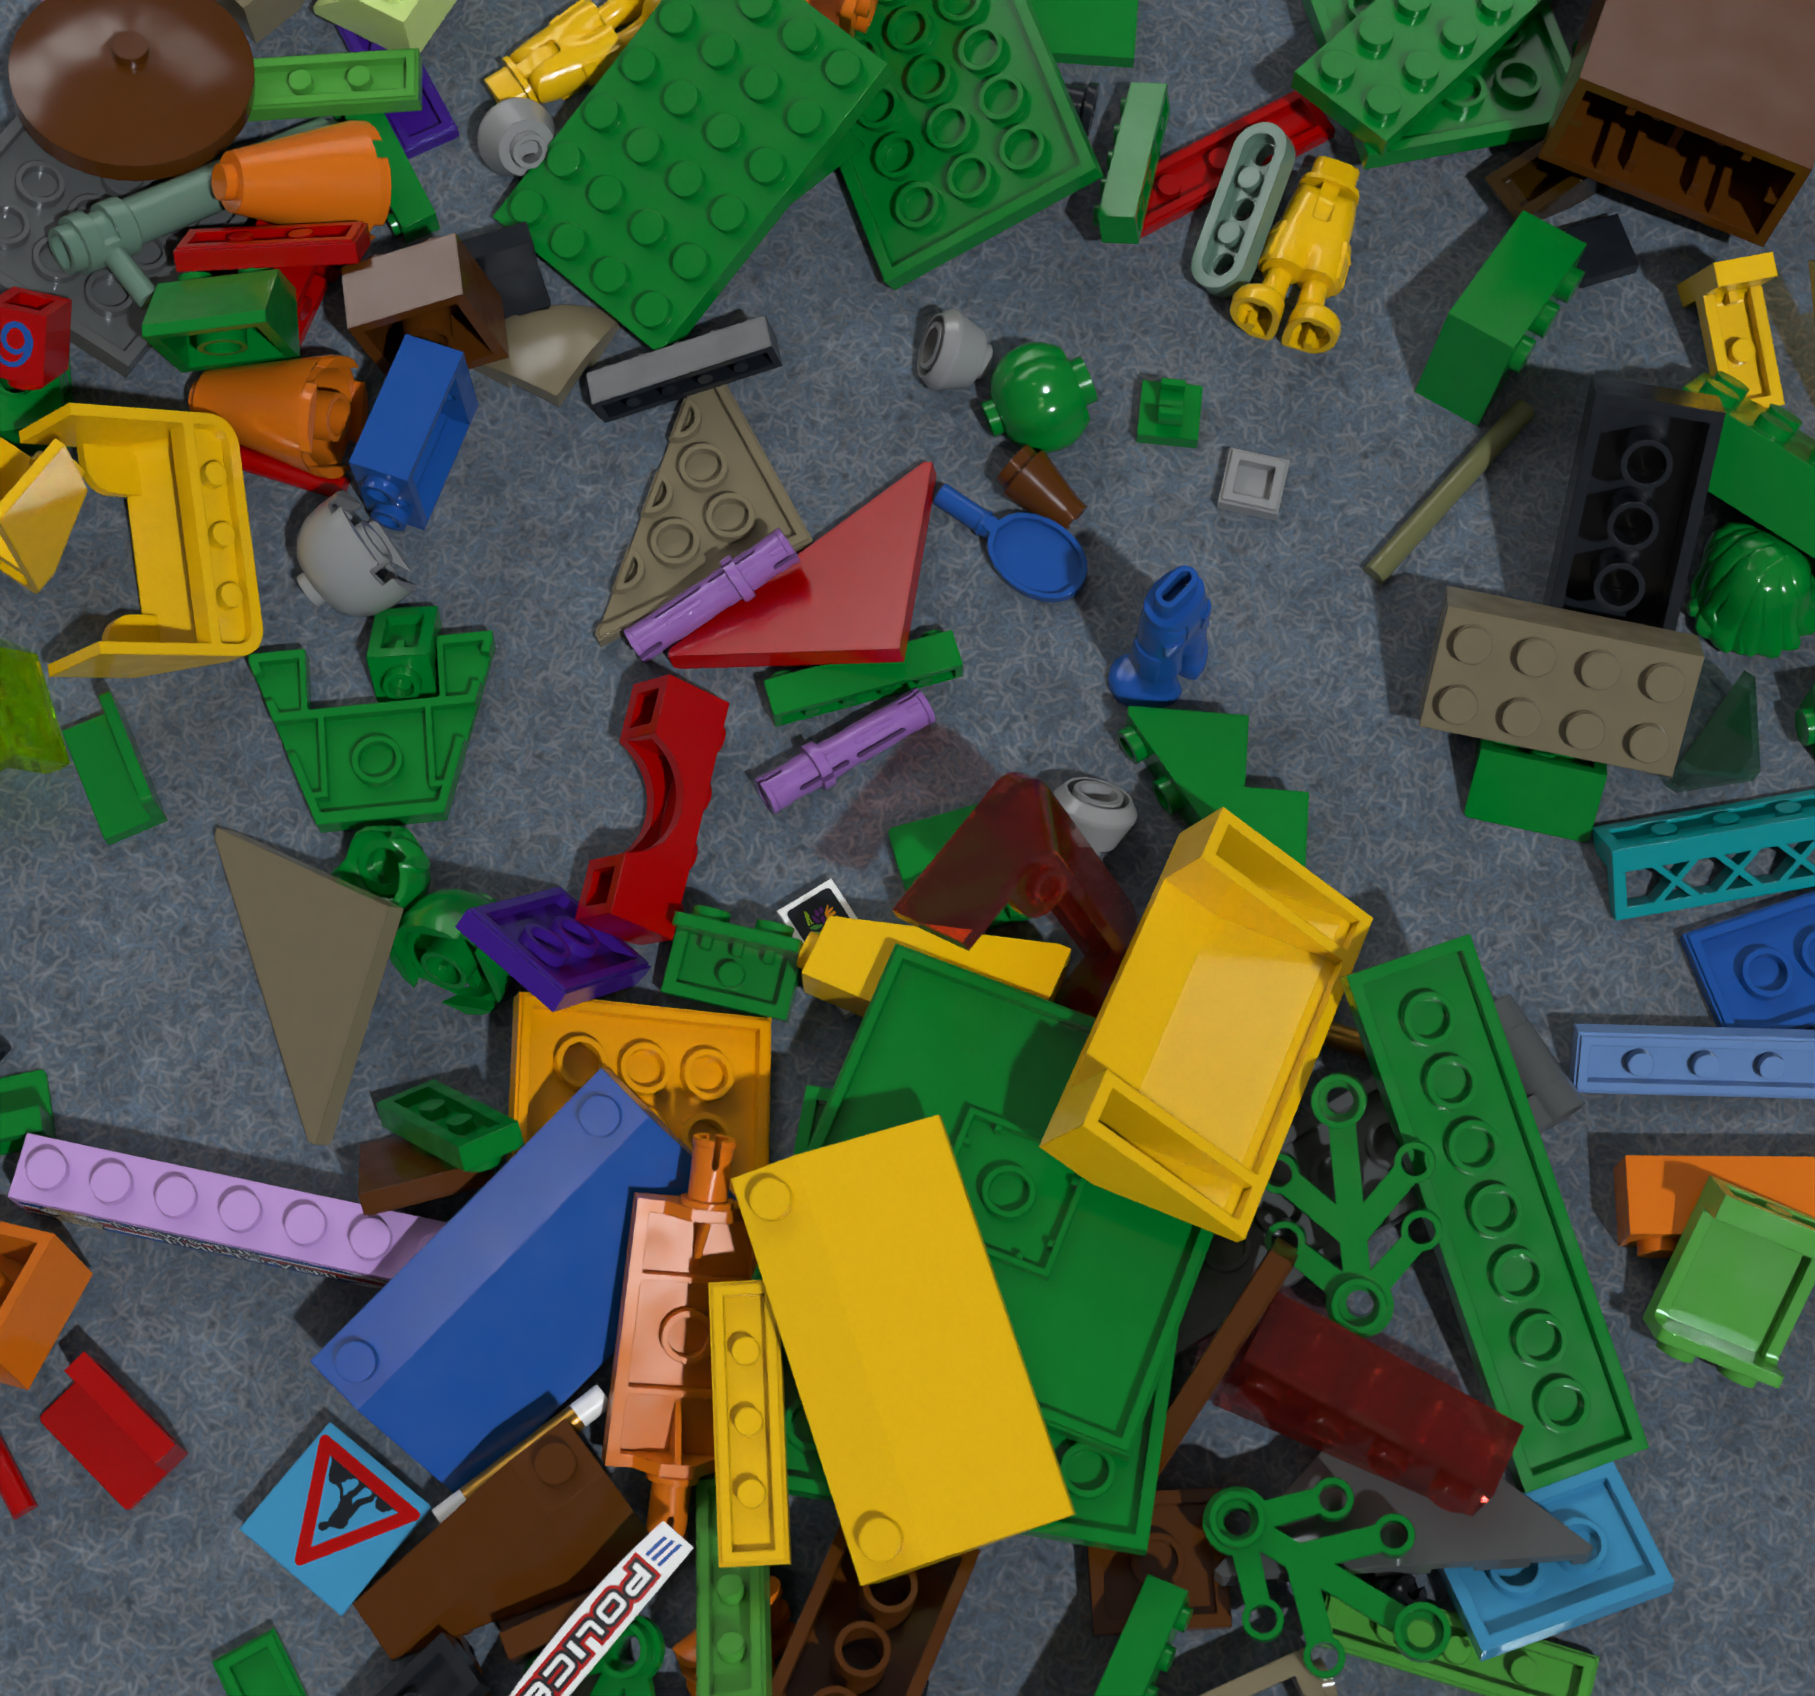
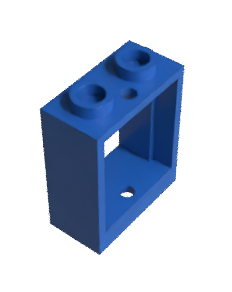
M405 334L349 460V465L367 511L371 513V518L383 527L395 531H404L407 525L425 530L479 406L464 352L409 334Z

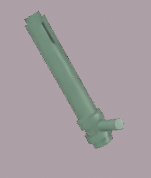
M316 118L258 143L337 124L338 122L334 119ZM221 158L126 198L119 199L112 196L93 204L90 208V213L85 214L83 211H75L61 217L58 221V226L48 231L49 246L57 264L68 275H74L79 272L83 275H90L108 267L142 310H147L156 287L132 259V256L139 254L144 244L226 210L222 202L215 198L211 184L212 170L217 163H220Z

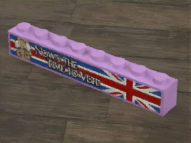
M30 1133L26 1135L8 1193V1198L26 1213L380 1290L447 1224V1222L396 1211H387L368 1216L364 1215L362 1206L358 1203Z

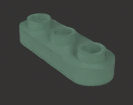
M1260 122L1242 131L1232 146L1191 260V271L1195 280L1213 296H1232L1240 287L1249 284L1255 273L1296 156L1294 144L1276 124ZM1273 155L1272 160L1268 164L1261 166L1265 158ZM1253 209L1252 215L1242 221L1243 215ZM1233 264L1228 272L1220 276L1221 270L1224 267Z

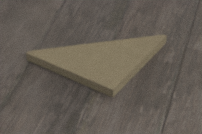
M727 384L684 398L671 431L669 445L659 472L656 471L640 513L641 519L631 546L626 550L612 587V596L605 615L595 632L596 640L599 646L602 647L625 636L623 630L644 619L659 607L721 567L719 562L721 559L729 554L732 558L736 557L760 542L761 539L778 527L797 554L813 544V539Z
M217 828L214 838L307 1140L314 1145H329L333 1139L404 908L237 831Z

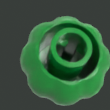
M1029 342L1009 351L997 363L991 374L990 399L980 403L993 437L1005 433L1006 437L1021 449L1029 444L1037 453L1044 450L1046 454H1050L1073 445L1081 437L1090 422L1086 406L1097 402L1098 398L1091 376L1080 356L1068 360L1063 349L1059 346L1045 342Z

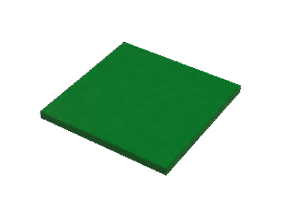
M895 943L806 1152L938 1114L941 1115L1047 1430L1128 1462L1214 1233L1095 1186L1039 1147L1096 1018ZM758 1263L751 1280H763Z

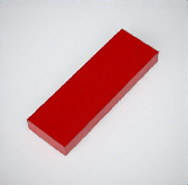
M364 221L190 229L173 250L176 272L359 264L371 241L368 223H364Z

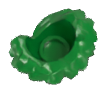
M1728 522L1713 531L1704 547L1699 566L1690 585L1691 598L1685 605L1687 614L1695 619V630L1699 636L1709 639L1713 646L1724 653L1733 650L1739 655H1746L1748 657L1758 654L1772 659L1780 657L1781 650L1792 651L1799 649L1801 644L1800 636L1813 635L1815 633V562L1812 557L1805 555L1802 550L1764 527Z

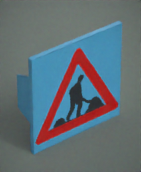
M329 1422L239 1530L343 1617L433 1507L334 1424Z

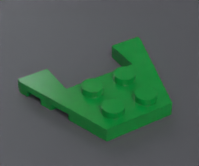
M492 630L436 636L440 695L432 698L312 709L310 665L305 649L248 655L251 670L257 680L312 816L321 833L363 829L365 826H397L448 820L496 650Z

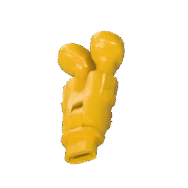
M579 0L561 15L554 17L546 28L520 45L510 57L506 55L501 58L504 67L483 79L484 84L497 104L503 100L515 97L528 98L539 104L540 102L545 104L559 99H568L571 95L583 90L584 86L588 84L592 86L599 82L662 0H607L598 8L591 0ZM633 22L631 25L626 27L624 30L618 32L617 34L614 31L622 26H625Z
M1319 156L1315 159L1311 172H1307L1301 177L1297 189L1291 196L1280 221L1275 223L1266 239L1258 261V268L1262 271L1264 277L1262 284L1243 285L1233 294L1230 306L1231 317L1237 326L1250 336L1267 341L1275 336L1284 312V300L1290 285L1297 283L1301 291L1296 306L1291 312L1281 338L1282 345L1310 354H1317L1330 350L1337 343L1341 334L1340 320L1331 309L1324 305L1327 298L1336 296L1342 291L1349 266L1351 265V246L1349 244L1356 218V208L1360 198L1359 190L1356 188L1360 172L1355 166L1327 156Z

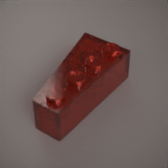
M1280 1292L1276 1293L1236 1355L1212 1403L1233 1414L1423 1495L1446 1511L1464 1513L1471 1517L1494 1496L1524 1428L1518 1422Z

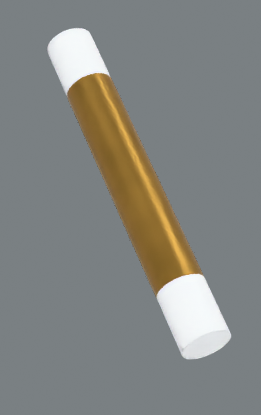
M595 1385L431 1511L441 1524L508 1461L562 1420L566 1419L574 1431L578 1433L607 1411L609 1399L600 1387Z

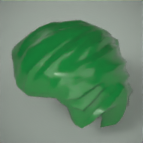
M393 825L365 826L363 829L355 832L346 858L337 868L333 869L331 875L404 908L403 915L416 901L427 896L431 881L429 870L431 863L424 853L422 846L407 828Z

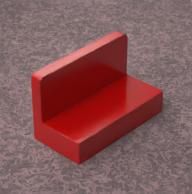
M84 1351L64 1370L74 1383L41 1414L40 1422L124 1509L131 1510L189 1453L99 1361Z

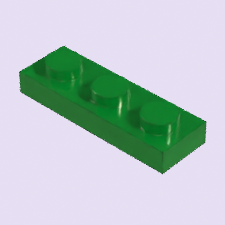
M435 1079L376 1103L382 1127L464 1172H481L494 1168L503 1161V1155L524 1146L517 1120Z

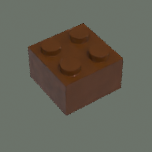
M456 232L442 237H431L422 243L387 254L373 255L359 262V264L341 267L347 329L386 377L405 334L464 352L468 369L510 357L502 297Z

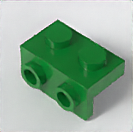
M694 905L692 914L675 911L672 925L676 928L661 988V992L664 995L789 1023L802 970L796 967V963L803 942L800 939L792 938L794 933L793 927L763 919L756 920L754 929L730 923L732 914L702 905Z

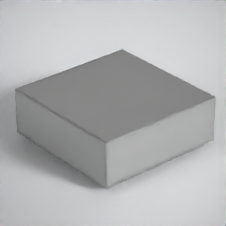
M1230 447L1217 508L1277 521L1290 460Z

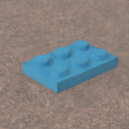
M1613 1461L1526 1494L1523 1493L1593 1546L1591 1557L1585 1564L1571 1565L1570 1561L1530 1563L1529 1567L1476 1571H1473V1567L1437 1569L1480 1662L1672 1592L1675 1582Z

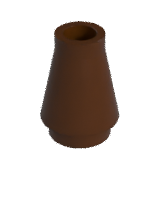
M1029 444L1024 446L1008 462L995 480L1005 489L1003 493L1005 498L1031 513L1053 520L1066 530L1070 528L1069 525L1074 519L1077 520L1088 507L1078 498L1046 452L1042 450L1037 453Z

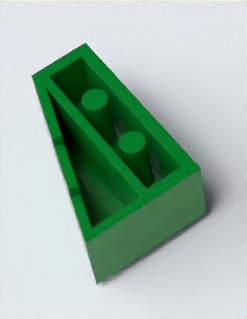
M1523 210L1449 311L1414 392L1468 422L1479 426L1511 373L1514 371L1519 374L1525 366L1537 343L1533 339L1535 335L1543 339L1550 330L1561 309V306L1556 303L1557 300L1568 304L1585 274V271L1577 268V264L1587 244Z

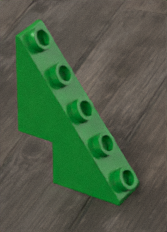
M1128 706L1125 727L1117 731L1118 741L1127 757L1134 764L1144 761L1156 779L1151 782L1154 795L1168 814L1172 815L1178 811L1190 827L1224 807L1306 867L1309 792L1245 787L1249 715Z

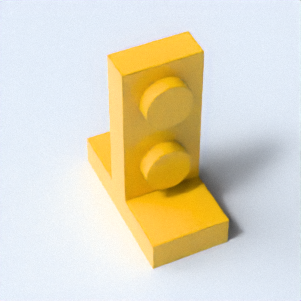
M1773 252L1714 262L1676 285L1683 308L1697 305L1710 375L1714 376L1717 371H1722L1738 379L1749 388L1746 397L1765 409L1770 404L1780 407L1785 405L1762 289L1764 283L1778 276Z

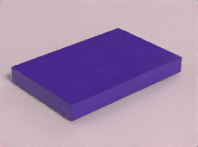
M554 887L469 908L455 926L552 1012L635 986L651 968L648 965L649 962L621 938L606 934L575 920L579 902L561 887Z

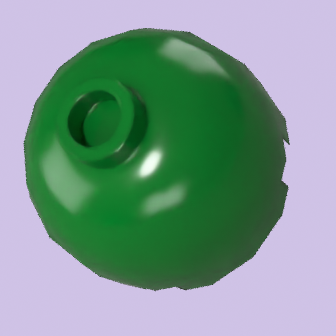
M440 889L416 901L402 915L389 956L397 971L413 988L417 985L419 978H422L456 994L442 1003L467 1015H485L493 1010L497 1002L499 1003L503 1000L514 980L511 975L455 928L467 909L497 902L493 897L484 893H475L463 889Z

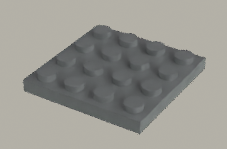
M16 115L0 134V295L15 286L72 299L70 342L127 378L152 347L142 337L141 325L147 310H142L108 267L90 275H83L80 272L74 275L65 273L57 264L48 242V231L58 226V221L63 216L75 211H83L85 214L90 213L91 206L112 196L123 199L176 176L148 181H122L84 173L48 154L27 133L18 115ZM224 210L142 245L140 253L132 256V259L155 287L159 283L178 281V276L184 273H211L213 270L176 272L173 250L190 229L248 227L253 218L232 214Z

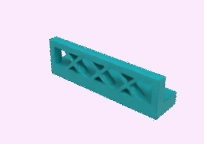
M1815 789L1592 828L1596 854L1607 866L1609 906L1615 921L1815 887V863L1807 858L1815 849ZM1792 843H1798L1794 848L1791 845H1789ZM1778 846L1788 854L1772 874L1755 876L1745 869L1763 848ZM1737 853L1733 858L1728 856V854ZM1716 857L1726 865L1709 885L1693 887L1683 879L1699 859ZM1674 864L1671 869H1669V868H1667V867L1665 866V865ZM1801 864H1802L1804 867H1806V868H1802V869H1797ZM1653 868L1664 876L1648 895L1627 899L1626 872ZM1738 875H1740L1741 877L1744 878V879L1735 880ZM1676 886L1681 888L1680 890L1672 891Z

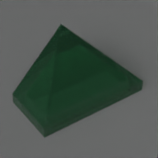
M1745 670L1676 768L1673 777L1669 779L1666 787L1678 793L1755 780L1761 771L1755 676Z

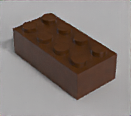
M840 1523L772 1679V1696H921L981 1550L975 1549L880 1583L861 1586Z

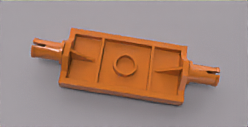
M708 1133L693 1134L692 1143L694 1147L688 1193L674 1196L634 1192L602 1449V1460L605 1466L634 1468L645 1472L646 1478L652 1481L647 1524L645 1527L650 1533L664 1521L686 1541L691 1488L699 1484L700 1477L715 1473L708 1283L751 1280L757 1266V1260L738 1201L728 1198L733 1154L737 1139L715 1134L714 1140H709L710 1135Z

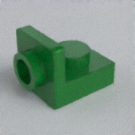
M438 606L388 608L375 615L366 658L378 703L439 696L435 660L437 654L436 636H439L441 633L442 623Z

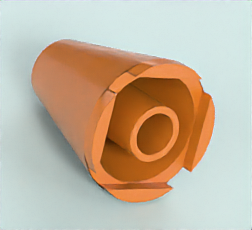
M349 120L226 151L221 157L220 163H217L212 170L211 184L215 198L222 202L224 208L229 213L279 225L364 221V223H368L370 241H372L376 237L370 234L373 226H384L388 217L391 201V171L388 157H377L372 140H382L377 129L371 123L364 120Z
M330 354L206 370L193 383L189 392L188 402L191 412L212 413L225 419L234 429L240 445L317 477L336 479L343 476L350 468V465L341 464L349 439L357 444L367 422L368 394L365 382L354 380L350 368H359L355 360L348 356Z

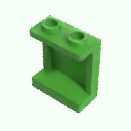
M1710 1175L1642 1317L1657 1340L1656 1347L1665 1354L1682 1362L1693 1363L1697 1356L1717 1364V1371L1742 1386L1754 1388L1757 1381L1779 1389L1785 1376L1777 1366L1778 1359L1815 1284V1217Z

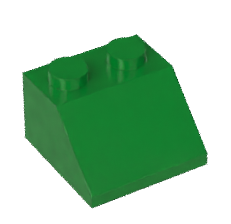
M275 268L238 269V274L216 277L207 272H188L179 275L178 281L159 283L156 286L141 325L142 337L181 373L301 358L296 288L279 269Z

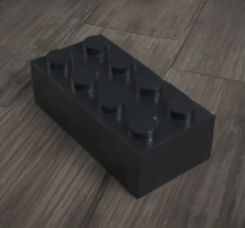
M1591 376L1542 605L1676 631L1726 415L1719 396Z

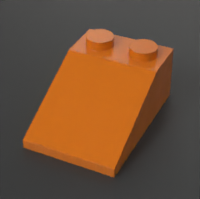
M0 1221V1383L29 1390L93 1273L54 1233Z

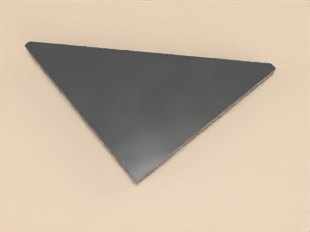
M1381 1386L1282 1495L1312 1489L1324 1478L1338 1477L1350 1485L1354 1494V1503L1350 1514L1338 1522H1328L1316 1515L1276 1527L1279 1531L1302 1543L1375 1525L1386 1514L1397 1513L1405 1516L1410 1520L1415 1529V1541L1408 1554L1397 1559L1377 1554L1336 1564L1351 1574L1375 1573V1577L1431 1573V1569L1473 1567V1571L1525 1568L1529 1567L1530 1563L1570 1561L1571 1565L1585 1564L1591 1557L1593 1550L1592 1545ZM1330 1487L1321 1492L1319 1501L1324 1509L1336 1512L1345 1506L1346 1497L1338 1488ZM1388 1524L1380 1531L1381 1540L1387 1547L1399 1548L1407 1542L1406 1531L1398 1524ZM1260 1553L1265 1579H1278L1277 1583L1290 1582L1285 1567ZM1227 1556L1214 1570V1580L1221 1586H1235L1236 1581H1238L1233 1558Z

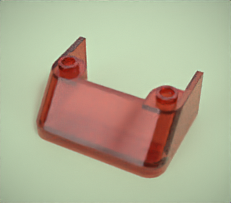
M1022 772L1007 773L993 785L898 901L892 911L898 918L967 951L972 948L1007 903L1016 912L1030 918H1038L1052 911L1085 956L1060 987L1054 1003L1097 1018L1139 925L1136 910L1048 785L1042 780Z

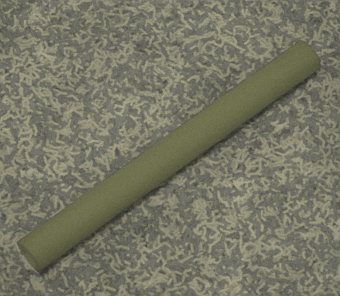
M1517 399L1363 568V571L1382 585L1535 416L1533 408L1524 400Z

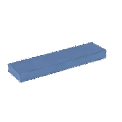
M1574 1023L1570 1081L1579 1093L1815 1099V1030Z

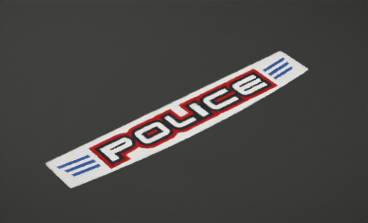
M662 1521L606 1576L571 1615L540 1653L509 1696H570L692 1551L693 1546L666 1522Z

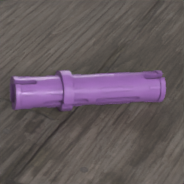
M778 527L761 539L760 542L736 557L732 558L729 554L719 561L721 567L710 573L709 576L692 585L644 619L623 630L635 652L646 664L662 653L663 650L680 641L729 606L731 607L741 599H744L747 603L756 597V589L801 560Z
M914 687L909 692L896 698L893 702L847 726L832 737L826 738L818 744L810 741L801 746L799 755L776 769H772L764 775L753 779L755 788L767 809L774 815L797 799L818 788L826 791L836 785V778L851 768L888 749L910 734L935 722L934 712L921 691L919 692L917 687Z

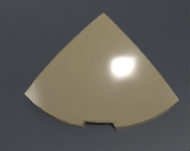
M551 305L548 309L537 310L520 316L515 314L505 319L510 357L472 369L508 388L515 384L560 408L587 365L592 368L594 367L622 323L607 311L580 305Z

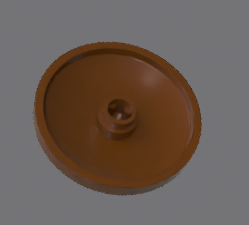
M44 0L24 20L13 40L9 54L8 74L11 96L18 118L27 133L41 148L60 162L84 173L107 179L122 181L163 179L183 174L211 161L222 153L241 133L248 121L255 98V68L250 44L237 21L215 0Z

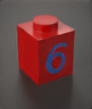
M15 286L0 295V378L7 379L9 386L21 390H38L68 370L72 299Z

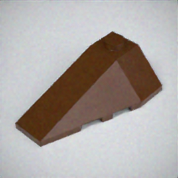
M564 1419L508 1461L355 1601L353 1606L387 1655L394 1662L421 1652L441 1632L457 1639L473 1633L476 1628L514 1614L518 1617L539 1609V1605L575 1592L582 1594L595 1589L649 1532L568 1421Z

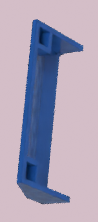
M601 1068L310 1362L359 1413L449 1490L455 1493L539 1429L615 1352L634 1192L674 1196L688 1193L693 1152L612 1071ZM729 1189L728 1198L737 1201L736 1195Z

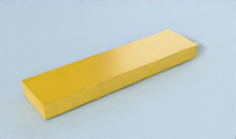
M763 1280L710 1282L708 1286L719 1568L791 1564L782 1338Z

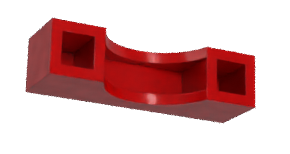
M671 674L633 684L619 743L633 757L644 779L647 794L645 821L636 840L624 852L589 860L575 920L632 944L646 945L673 940L676 928L672 925L675 911L684 912L682 899L689 871L693 867L698 854L696 841L703 812L707 808L712 795L710 782L717 753L722 748L726 737L724 724L729 702Z

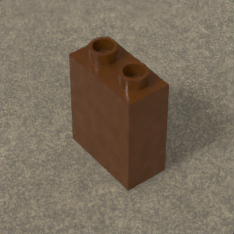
M1593 0L1538 158L1764 247L1813 170L1815 163V0Z

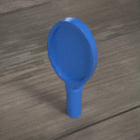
M945 484L939 490L933 504L973 530L976 536L981 535L988 540V556L993 568L1003 581L1015 591L1041 602L1057 603L1069 600L1082 590L1088 572L1087 558L1082 546L1063 526L1049 518L1034 513L1019 512L998 519L992 511L985 510L949 484Z

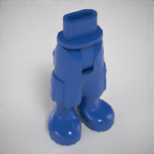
M1179 566L1175 570L1164 574L1153 584L1144 599L1137 635L1132 643L1130 654L1120 656L1110 666L1107 680L1109 690L1117 701L1127 707L1165 708L1170 706L1182 695V688L1177 675L1196 680L1204 672L1208 657L1207 627H1209V617L1211 615L1210 599H1207L1202 579L1191 566Z

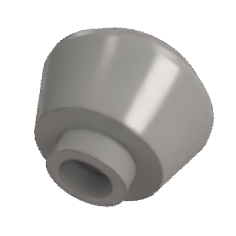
M522 97L503 100L493 106L480 123L477 134L479 153L483 161L494 172L506 177H524L530 169L538 167L547 157V147L556 136L555 125L548 111L536 101Z
M951 308L936 314L929 322L919 347L917 371L925 385L932 390L969 387L976 378L982 379L988 372L993 349L991 344L987 343L986 333L983 329L959 310Z
M1089 777L1069 779L1057 787L1052 796L1056 833L1065 842L1064 845L1070 852L1082 857L1094 858L1100 856L1101 852L1113 850L1137 820L1138 813L1130 795L1120 787L1100 779Z

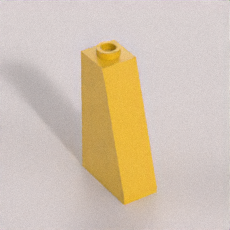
M828 916L820 934L813 931L808 934L800 950L796 967L803 970L802 980L805 993L864 1017L895 943L1053 1003L1069 969L1071 948L1057 943Z

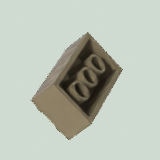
M1446 586L1419 703V726L1673 777L1704 661L1703 650L1697 635Z

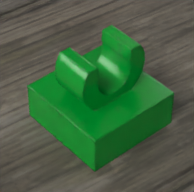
M1162 378L1161 382L1143 380L1136 442L1197 448L1203 386L1186 384V380Z

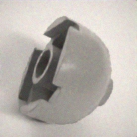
M343 490L336 492L320 504L304 520L297 535L296 557L303 570L297 576V582L309 600L318 607L327 602L341 614L357 618L376 615L409 596L416 590V585L399 579L390 564L391 562L408 571L410 570L387 532L374 520H371L369 523L361 521L353 511L362 504ZM386 566L388 573L382 581L375 573Z

